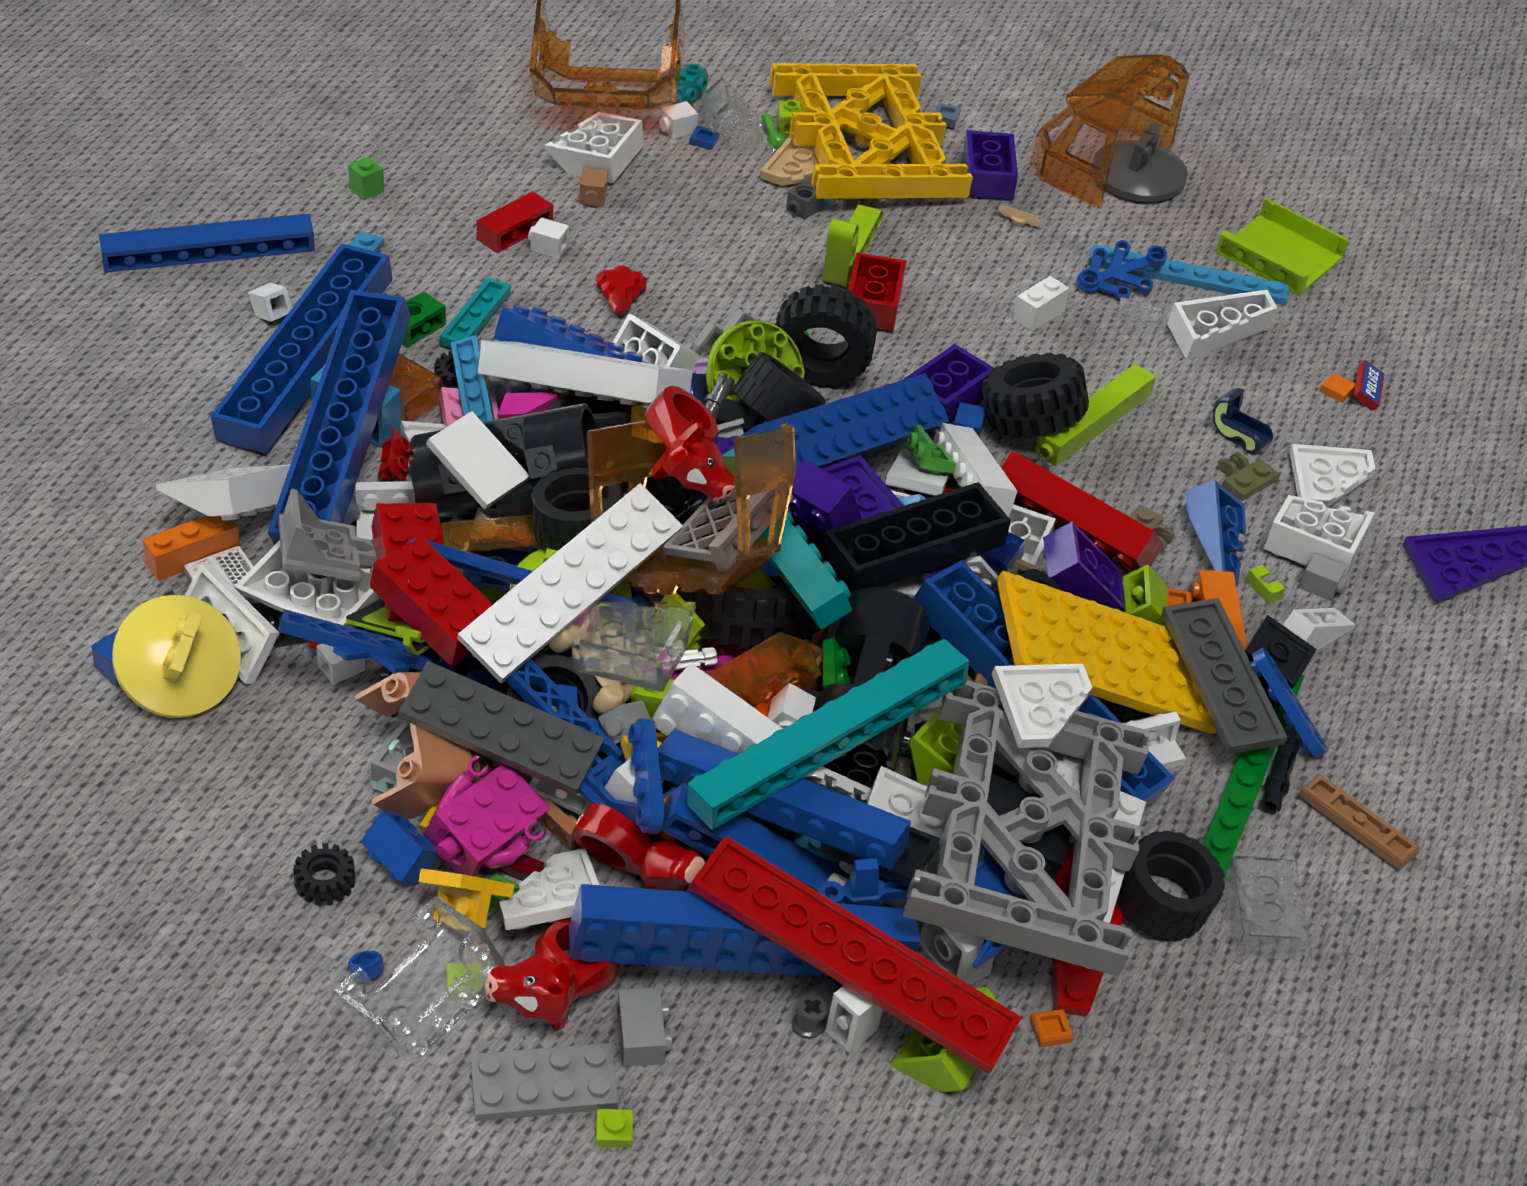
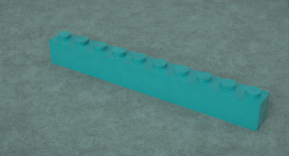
M945 639L926 646L921 652L908 659L901 660L896 666L885 672L878 673L866 683L853 687L843 696L834 701H828L820 709L809 715L802 716L798 721L784 729L775 731L765 740L750 745L742 753L722 761L717 767L704 774L697 775L692 781L688 782L687 805L711 830L717 828L967 683L969 660Z

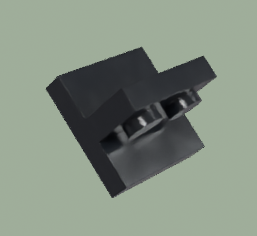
M1269 615L1262 621L1245 648L1250 662L1254 660L1252 657L1254 652L1265 648L1291 689L1296 685L1317 650ZM1257 675L1261 685L1263 686L1267 681L1263 676L1259 677Z

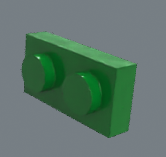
M834 637L824 640L823 688L850 683L847 674L850 657L847 650L840 648Z

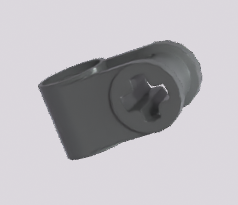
M826 976L812 990L798 1000V1014H796L792 1023L793 1031L797 1036L804 1039H813L825 1031L833 995L842 987L832 977Z

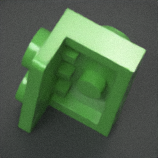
M915 424L913 432L908 434L906 445L919 466L935 475H943L944 472L953 474L956 462L942 444L934 443L922 426Z

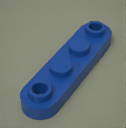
M1265 648L1252 654L1254 660L1250 664L1259 677L1263 676L1267 681L1269 687L1266 689L1271 699L1275 703L1280 702L1285 711L1282 715L1287 725L1291 729L1296 728L1301 736L1299 744L1308 756L1313 754L1316 758L1328 752L1324 740L1269 652Z
M638 718L635 724H631L628 732V741L632 743L633 750L630 765L631 769L635 770L633 795L637 798L638 802L636 824L640 825L641 832L658 834L664 820V804L656 726L654 720Z

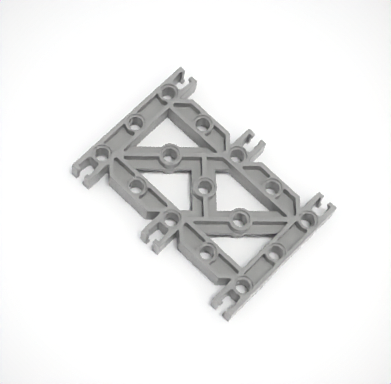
M967 680V683L942 697L941 703L943 705L941 706L938 719L962 725L963 728L959 736L953 774L933 769L925 790L924 797L926 799L921 814L947 821L943 831L936 875L915 870L907 890L906 897L908 900L904 907L903 917L1119 976L1129 958L1130 947H1127V944L1131 938L1132 929L1107 923L1103 920L1108 912L1112 867L1129 872L1139 852L1140 844H1137L1136 841L1140 837L1141 826L1114 819L1119 808L1122 770L1138 775L1148 755V746L1145 745L1149 739L1150 731L1076 711L1050 746L1041 748L1084 759L1079 797L1056 771L1058 761L1052 753L1044 749H1037L1036 747L1018 748L997 688ZM995 746L999 748L1019 772L1018 783L1021 788L1026 792L1037 794L1041 797H1027L1021 801L1019 808L1001 816L987 802ZM1061 824H1064L1075 837L1068 897L1044 870L1045 859L1043 855L1036 849L1025 847L1022 842H1038L1044 832ZM981 843L1005 871L1004 882L1006 886L1018 894H1024L1028 900L974 886Z

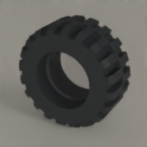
M816 284L814 288L810 286L801 288L800 293L798 291L793 292L781 304L775 323L796 344L805 370L804 380L810 385L811 383L818 384V387H826V385L836 387L841 386L842 382L847 384L855 380L856 376L859 377L866 371V367L870 365L874 353L877 322L873 317V311L869 306H865L866 302L860 296L855 297L853 296L854 292L845 289V291L841 290L837 285L831 284V287H824V284ZM812 328H826L839 333L844 337L845 341L836 344H824L811 339L804 331Z
M1036 353L1031 354V356L1016 357L1015 360H1008L1003 362V365L994 367L992 372L986 375L982 383L988 423L994 430L1005 436L1009 434L1014 438H1019L1020 436L1033 438V436L1043 437L1048 436L1050 433H1059L1062 429L1074 426L1075 422H1079L1089 407L1084 369L1078 361L1070 356L1066 357L1064 354L1053 355V353H1045L1039 355Z

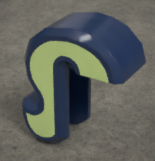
M1234 388L1215 402L1213 422L1222 436L1232 441L1242 440L1244 442L1242 448L1245 451L1257 453L1273 440L1272 429L1269 425L1240 411L1244 390Z

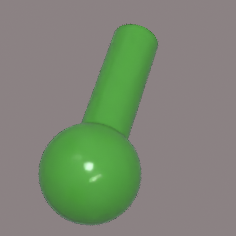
M765 113L761 116V119L769 135L768 145L779 149L786 141V138L777 132L770 114Z

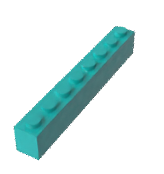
M734 449L722 455L726 468L733 475L763 479L759 473L753 475L754 469L746 456L740 458ZM747 496L730 501V503L746 498ZM784 508L759 536L755 544L819 629L822 630L852 611L847 599L852 595L842 580L839 582L835 580L837 576L831 565L827 561L825 563L820 561L822 556L814 543L810 545L806 543L808 538L800 525L796 527L792 525L794 520L789 511Z

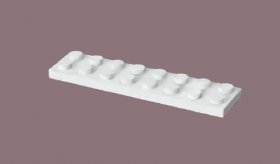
M641 483L638 484L459 632L457 639L500 683L504 682L661 549L673 535L683 528V525Z

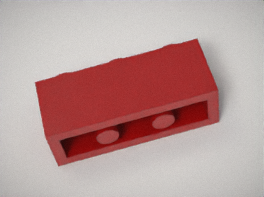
M532 191L476 220L477 240L495 253H499L527 238L530 228L535 226L540 218L553 221V204Z

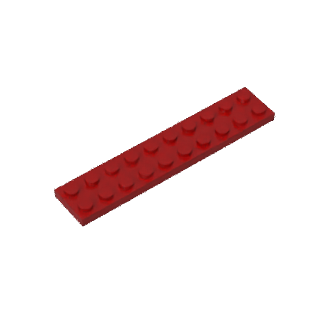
M726 835L690 884L689 889L987 1074H990L1022 1018Z

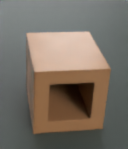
M583 168L579 204L604 207L608 186V170Z

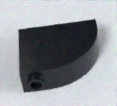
M991 773L987 802L999 816L1019 808L1021 801L1027 797L1041 798L1037 794L1026 792L1019 784ZM1061 824L1044 832L1038 842H1022L1025 847L1036 849L1043 855L1045 859L1044 870L1052 880L1055 879L1064 865L1071 832L1064 824Z

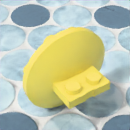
M167 595L142 603L124 619L113 643L112 662L118 683L126 695L138 706L162 717L188 718L211 710L227 696L239 674L241 652L234 629L217 609L193 597Z

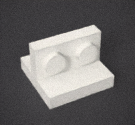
M1176 711L1123 723L1150 731L1149 739L1145 746H1148V751L1166 769L1185 764L1186 757L1175 741L1181 719Z

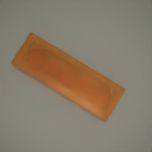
M533 515L445 522L441 524L444 545L466 552L536 545Z

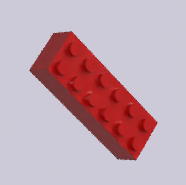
M1011 451L1002 465L1001 469L1017 490L1013 505L1019 506L1021 503L1028 510L1055 518L1054 528L1056 530L1073 522L1110 560L1115 557L1122 562L1121 566L1127 571L1133 572L1147 564L1151 567L1163 549V545L1154 530L1015 451Z

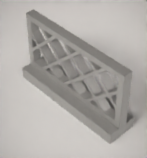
M775 472L768 480L734 475L736 487L741 488L735 489L731 497L720 504L708 497L683 524V528L673 535L662 547L665 555L714 562L717 571L728 572L793 499L785 473ZM747 496L746 498L730 503V501ZM724 503H727V505H724V506H721V507H719V508L713 509V508L716 507V506H719V505H722V504H724ZM727 514H731L730 516H727L725 518L713 521L716 518L725 516ZM710 521L708 524L695 528L697 525ZM714 532V534H712V535L706 536V537L701 538V539H698V540L696 539V538L701 537V536H703V535H706V534H709V533ZM693 539V542H690V543L684 544V545H682V546H679L681 543H684V542H687V541ZM709 546V549H710V550H706V549H702V548H705V547Z

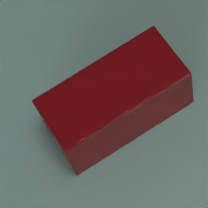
M523 854L512 865L497 868V871L523 881L534 871L541 872L544 869V862Z

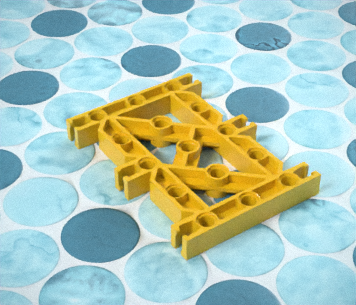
M772 63L769 86L772 87L773 95L793 96V100L799 101L803 112H792L789 134L791 137H794V146H815L814 152L819 164H814L811 183L813 187L816 186L814 192L816 199L969 197L973 176L971 173H967V164H945L946 157L940 146L943 145L947 125L945 122H942L941 113H920L921 106L916 96L919 94L922 75L920 72H917L918 67L916 64ZM826 96H846V99L831 109ZM882 100L894 128L882 123L878 115L867 113V110ZM841 130L854 135L856 142L869 146V149L854 160ZM904 150L911 161V164H890L891 160Z

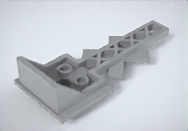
M291 489L284 514L279 513L278 516L283 568L357 582L361 580L360 564L372 566L370 573H372L374 562L377 561L374 539L369 540L356 537L353 525L319 519L298 490ZM456 568L461 574H463V569Z

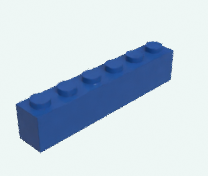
M682 783L666 799L661 831L708 856H711L726 835L817 892L820 885L827 882L833 872L849 879L850 874L835 864L826 861L806 848L793 843L742 814L711 830L687 805L688 785ZM827 894V895H826V896L831 897V898L836 897V896L833 895V894Z

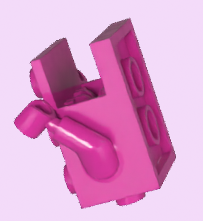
M479 756L473 757L468 763L469 771L461 773L446 789L438 804V811L434 813L423 833L436 846L439 857L447 862L456 873L474 877L486 868L495 869L512 865L530 848L532 841L543 840L546 836L545 829L538 836H532L531 834L539 827L537 820L550 810L546 803L514 768L502 764L489 773L490 767L487 765L481 772H475L474 765L481 760ZM476 777L482 778L477 783H474Z

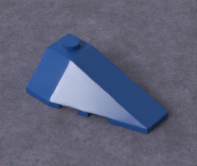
M1216 480L1186 491L1187 503L1185 504V509L1214 570L1234 572L1236 587H1238L1241 562L1236 553L1237 551H1243L1244 544L1239 541V534L1246 533L1245 507L1239 499Z

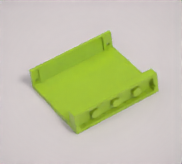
M1265 198L1259 216L1235 235L1227 230L1220 234L1215 253L1267 280L1289 284L1288 291L1300 296L1344 258L1349 239Z

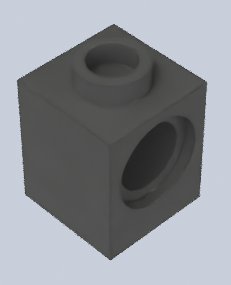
M806 179L788 191L786 209L792 215L806 220L824 208L825 199H816V194L814 193L816 186L813 187L811 181Z

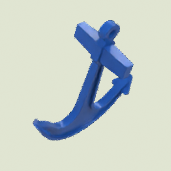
M981 843L980 849L983 852V860L977 865L974 886L1028 900L1024 894H1018L1006 886L1004 882L1005 871ZM877 858L855 860L851 879L844 886L835 881H827L821 884L818 889L820 894L835 903L879 906L884 900L908 899L906 897L908 887L893 881L883 882L879 880ZM827 894H833V895H835L836 897L831 898V897H828V896H826V895H827ZM984 939L972 967L977 969L998 955L1007 945Z

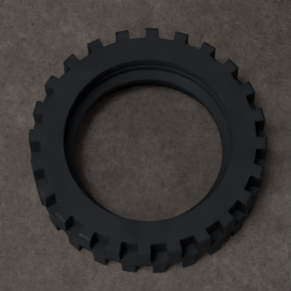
M714 532L709 533V534H706V535H703V536L698 537V538H696V539L698 540V539L704 538V537H706V536L712 535V534H714ZM692 539V540H689V541H687V542L681 543L679 546H682V545H684V544L693 542V539ZM707 546V547H705V548H702V549L710 550V549H709V546ZM748 549L746 552L752 558L753 553ZM668 555L664 596L673 588L705 623V627L700 632L701 638L706 640L713 638L719 640V644L727 646L729 643L740 644V648H749L750 645H757L761 649L771 648V645L778 644L780 647L789 646L792 640L801 642L803 639H806V634L812 636L817 632L818 626L780 576H768L775 583V586L771 589L738 587L708 576L707 573L712 564L710 561Z

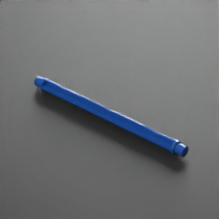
M426 540L451 565L469 572L515 585L519 584L533 572L529 569ZM607 593L593 605L601 610L629 618L634 616L641 619L646 609L645 605L635 603L633 599L612 593Z

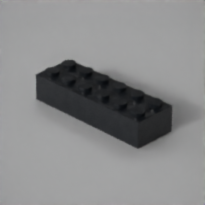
M977 482L827 530L824 535L821 556L824 562L827 561L836 573V578L846 584L850 593L862 588L884 587L1005 546L1011 519L982 485Z

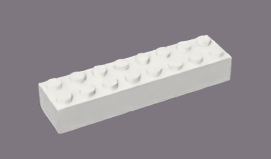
M481 340L478 373L489 375L490 381L505 382V378H507L506 381H510V384L526 386L528 384L531 385V388L548 390L549 386V388L553 389V392H573L576 396H596L597 399L614 401L615 398L621 404H642L644 408H648L652 401L669 386L681 387L690 393L693 372L692 370L520 342Z

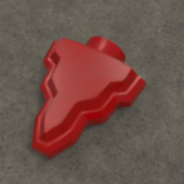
M622 265L615 267L613 270H602L600 274L596 275L597 288L602 290V296L609 300V307L618 316L624 315L631 308L632 301L638 299L641 292L646 291L648 279L643 276L642 272L632 271L627 266Z

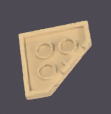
M789 136L760 170V179L781 186L802 183L806 179L812 181L814 164H819L814 152L815 146H794V137Z

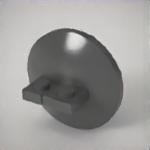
M1152 122L1139 140L1112 142L1096 152L1092 171L1096 180L1110 194L1118 195L1135 203L1158 202L1172 199L1184 189L1188 175L1187 168L1176 154L1159 146L1162 135H1159L1160 124Z

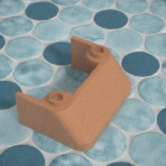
M421 672L394 673L355 695V699L388 718L399 711ZM409 723L414 752L404 757L398 764L396 769L397 786L373 798L372 805L384 811L401 813L407 819L425 811L440 802L446 789L461 773L469 771L468 763L473 757L478 756L477 752ZM479 762L474 765V771L477 773L480 772Z

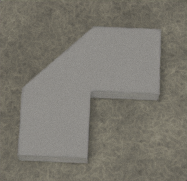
M738 308L723 329L709 321L694 343L699 348L710 353L717 339L727 329L741 322L756 320Z

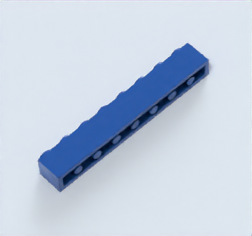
M310 214L99 234L104 273L315 251L314 231Z
M674 729L658 747L661 779L679 786L682 783L688 785V782L692 781L697 775L710 771L722 761L731 759L738 755V753ZM802 778L744 811L862 859L877 858L878 865L890 870L907 848L909 841L910 820Z

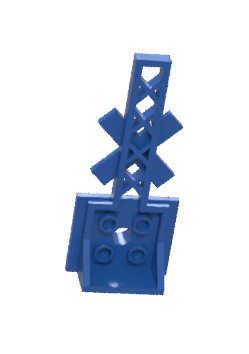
M286 609L283 610L279 632L334 647L333 652L345 661L372 658L392 673L408 672L409 668L417 669L421 672L427 661H430L499 692L501 683L477 658L469 656L451 667L432 648L419 655L407 652L403 641L399 639H392L351 626L337 624Z
M529 659L521 666V670L515 671L505 681L530 706L604 738L600 751L605 752L608 757L602 760L597 755L591 767L592 769H590L578 793L590 805L595 803L609 806L636 823L638 803L616 800L604 789L614 771L626 762L622 747L619 748L605 734L599 719L589 718L578 707L577 687L563 684L556 685ZM530 684L539 685L543 692L534 691ZM552 706L557 707V712L553 711ZM662 779L663 799L674 792L679 785Z

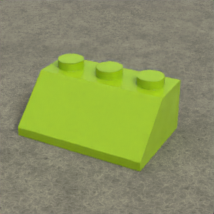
M941 707L909 741L917 781L924 786L928 785L933 769L952 774L954 771L959 736L963 726L938 719Z
M988 987L975 988L998 1002ZM916 1029L912 1031L890 1064L893 1068L938 1092L962 1091L970 1083V1078L977 1068Z

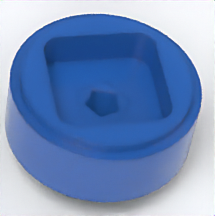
M376 951L359 952L348 962L350 975L356 980L375 978L385 968L382 955Z

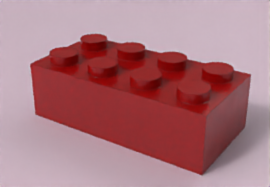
M376 503L371 528L377 561L409 544L411 538L418 539L422 536L425 540L444 545L436 503ZM385 603L388 621H404Z
M421 536L374 562L370 588L413 630L420 631L421 638L451 667L473 655L457 639L458 633L493 604Z

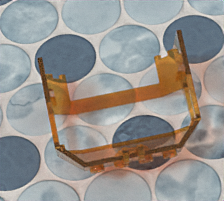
M537 0L529 69L535 96L560 109L655 113L661 110L662 107L676 102L685 43L681 0H676L674 24L669 25L671 44H663L661 69L569 66L571 41L568 39L564 41L556 37L557 33L550 30L545 1ZM538 51H539V63H538V68H536V64H537V54H538ZM547 68L566 79L588 80V85L582 89L554 88L544 78L545 69ZM595 80L602 81V85H596ZM610 81L653 82L656 84L647 91L618 90L615 86H611Z
M1163 54L1116 56L1066 95L1068 107L1042 126L1036 135L1032 162L1037 169L1038 179L1097 209L1102 208L1117 135L1121 128L1141 137L1152 122L1160 124L1159 135H1162L1159 146L1168 150L1172 149L1190 76L1183 63ZM1172 75L1178 77V82L1170 77ZM1172 94H1175L1171 109L1145 98L1146 96H1153L1161 99V101H1167ZM1072 115V121L1056 140L1051 143L1048 133ZM1083 124L1106 134L1100 167L1068 152L1069 146Z
M648 420L587 431L591 523L603 514V486L628 481L629 493L640 483L645 487L647 477H653L651 470L665 453L666 446L655 434ZM781 423L780 429L735 437V457L722 456L726 468L736 478V480H733V484L736 485L739 553L736 556V561L726 572L717 571L714 562L665 555L663 548H661L623 581L631 582V587H643L644 592L649 594L659 592L661 595H672L676 593L679 586L683 592H694L703 588L706 589L707 594L725 593V588L738 585L781 551L780 544L796 473L794 426H789L788 423ZM774 490L768 537H759L750 545L749 497L750 495ZM709 533V534L703 535V536H701V537H698V538H696V539L698 540V539L704 538V537H706V536L712 535V534H714V533ZM692 539V540H689V541H687V542L681 543L679 546H682V545H684V544L693 542V539ZM707 546V547H705V548H702V549L710 550V549H709V546Z

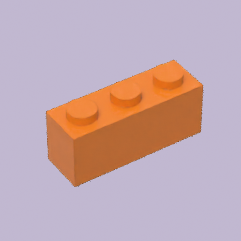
M206 515L142 539L145 563L158 581L184 572V565L240 546L237 524L234 520L222 521L221 516Z

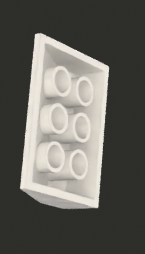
M291 464L228 468L156 484V489L207 516H221L222 521L239 519L240 516L258 514L257 512L275 510Z
M280 540L234 586L240 594L282 613L286 609L353 628L358 626L346 623V616L381 599L370 588L371 569L360 565V582L283 568Z

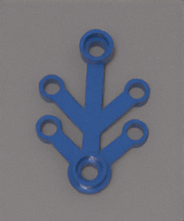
M1120 240L1115 244L1114 256L1109 268L1099 272L1100 266L1107 261L1108 252L1103 248H1097L1093 251L1090 267L1084 269L1077 276V286L1080 290L1087 293L1100 290L1114 295L1118 301H1128L1131 294L1130 288L1125 285L1116 286L1106 282L1113 279L1137 287V291L1140 294L1148 295L1152 291V280L1128 273L1148 266L1160 268L1166 262L1167 251L1162 246L1154 245L1148 249L1145 257L1121 265L1123 258L1129 254L1130 244L1127 241Z

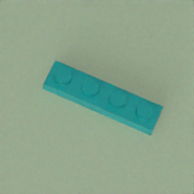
M487 277L440 335V345L451 348V342L478 335L510 295L511 285Z

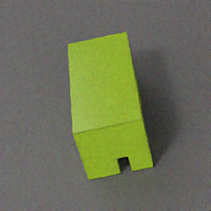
M1263 565L1250 569L1246 578L1247 583L1268 604L1282 599L1285 587L1278 580L1268 584L1266 581L1269 579H1263V577L1270 575V572Z

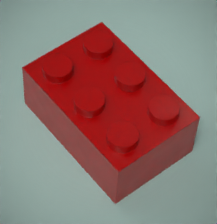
M856 252L848 290L854 292L853 296H860L866 302L865 306L871 308L874 313L873 317L877 322V329L894 331L907 260Z

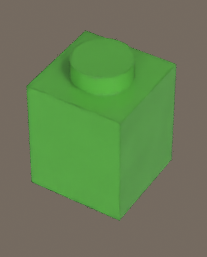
M367 157L348 165L349 189L363 201L384 192L383 168L374 160Z

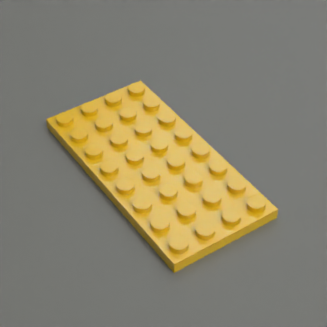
M1002 571L996 578L1015 665L1083 664L1092 685L1089 695L1154 716L1176 711L1181 719L1180 724L1209 734L1217 732L1167 626L1156 624L1144 618L1127 614L1118 609L1101 605L1095 601L1075 596L1069 592H1064L1006 571Z

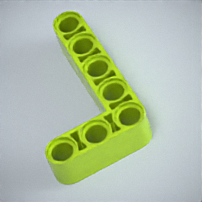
M858 204L849 222L836 218L832 219L827 236L822 277L824 282L848 287L847 283H850L856 252L864 254L867 252L870 246L869 241L873 240L878 231L877 227L879 228L881 225L883 210Z

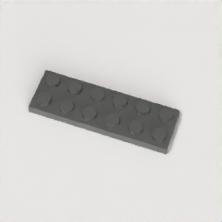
M1219 598L1165 606L1162 611V617L1227 754L1285 745L1287 735L1250 664V660Z
M427 661L398 711V718L575 796H577L604 743V738L430 661Z

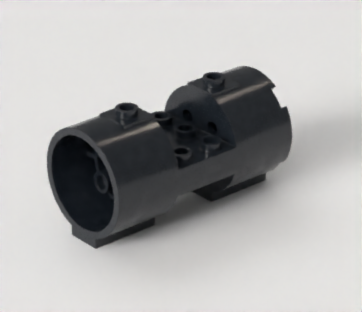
M586 403L482 422L526 470L533 487L542 478L562 469L579 467L593 468L594 470L605 472L604 449L599 425H596L592 411ZM441 430L414 435L410 441V448L415 449V455L413 460H409L417 502L436 503L439 520L476 513L478 507L482 506L426 445L428 439ZM494 503L493 505H491L490 507H488V508L497 509L496 506H495V503Z
M869 587L851 592L852 596L847 599L852 611L828 625L824 639L827 640L834 637L840 648L847 650L850 657V665L847 666L850 683L832 685L821 692L811 689L810 695L816 697L813 712L823 707L828 701H834L848 693L853 687L860 686L873 679L878 673L885 672L896 666L901 660L908 659L921 652L927 646L926 642L930 629V619L925 609L910 596L888 588ZM909 718L901 720L825 764L823 767L868 788L872 787L880 767L883 766L895 772L900 750H907L911 737V732L906 731Z

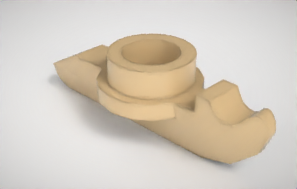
M1002 204L998 206V211L1003 216L1011 218L1014 225L1024 226L1029 224L1031 228L1034 226L1039 229L1042 228V222L1033 214Z

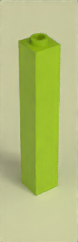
M1135 363L1089 397V407L1086 414L1079 422H1075L1074 426L1064 428L1056 434L1050 433L1048 436H1038L1035 453H1038L1040 458H1046L1048 462L1057 466L1150 397L1153 392L1156 376Z

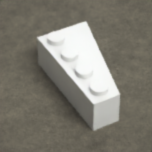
M1268 290L1175 302L1167 325L1182 354L1188 360L1268 330L1276 313L1277 306Z

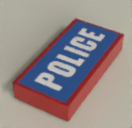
M1367 360L1361 362L1358 367L1353 396L1371 410H1375L1380 406L1385 374Z

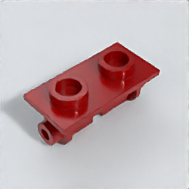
M394 428L392 429L391 438L382 444L381 461L383 463L380 464L377 475L380 482H392L396 479L406 481L411 451L410 443Z

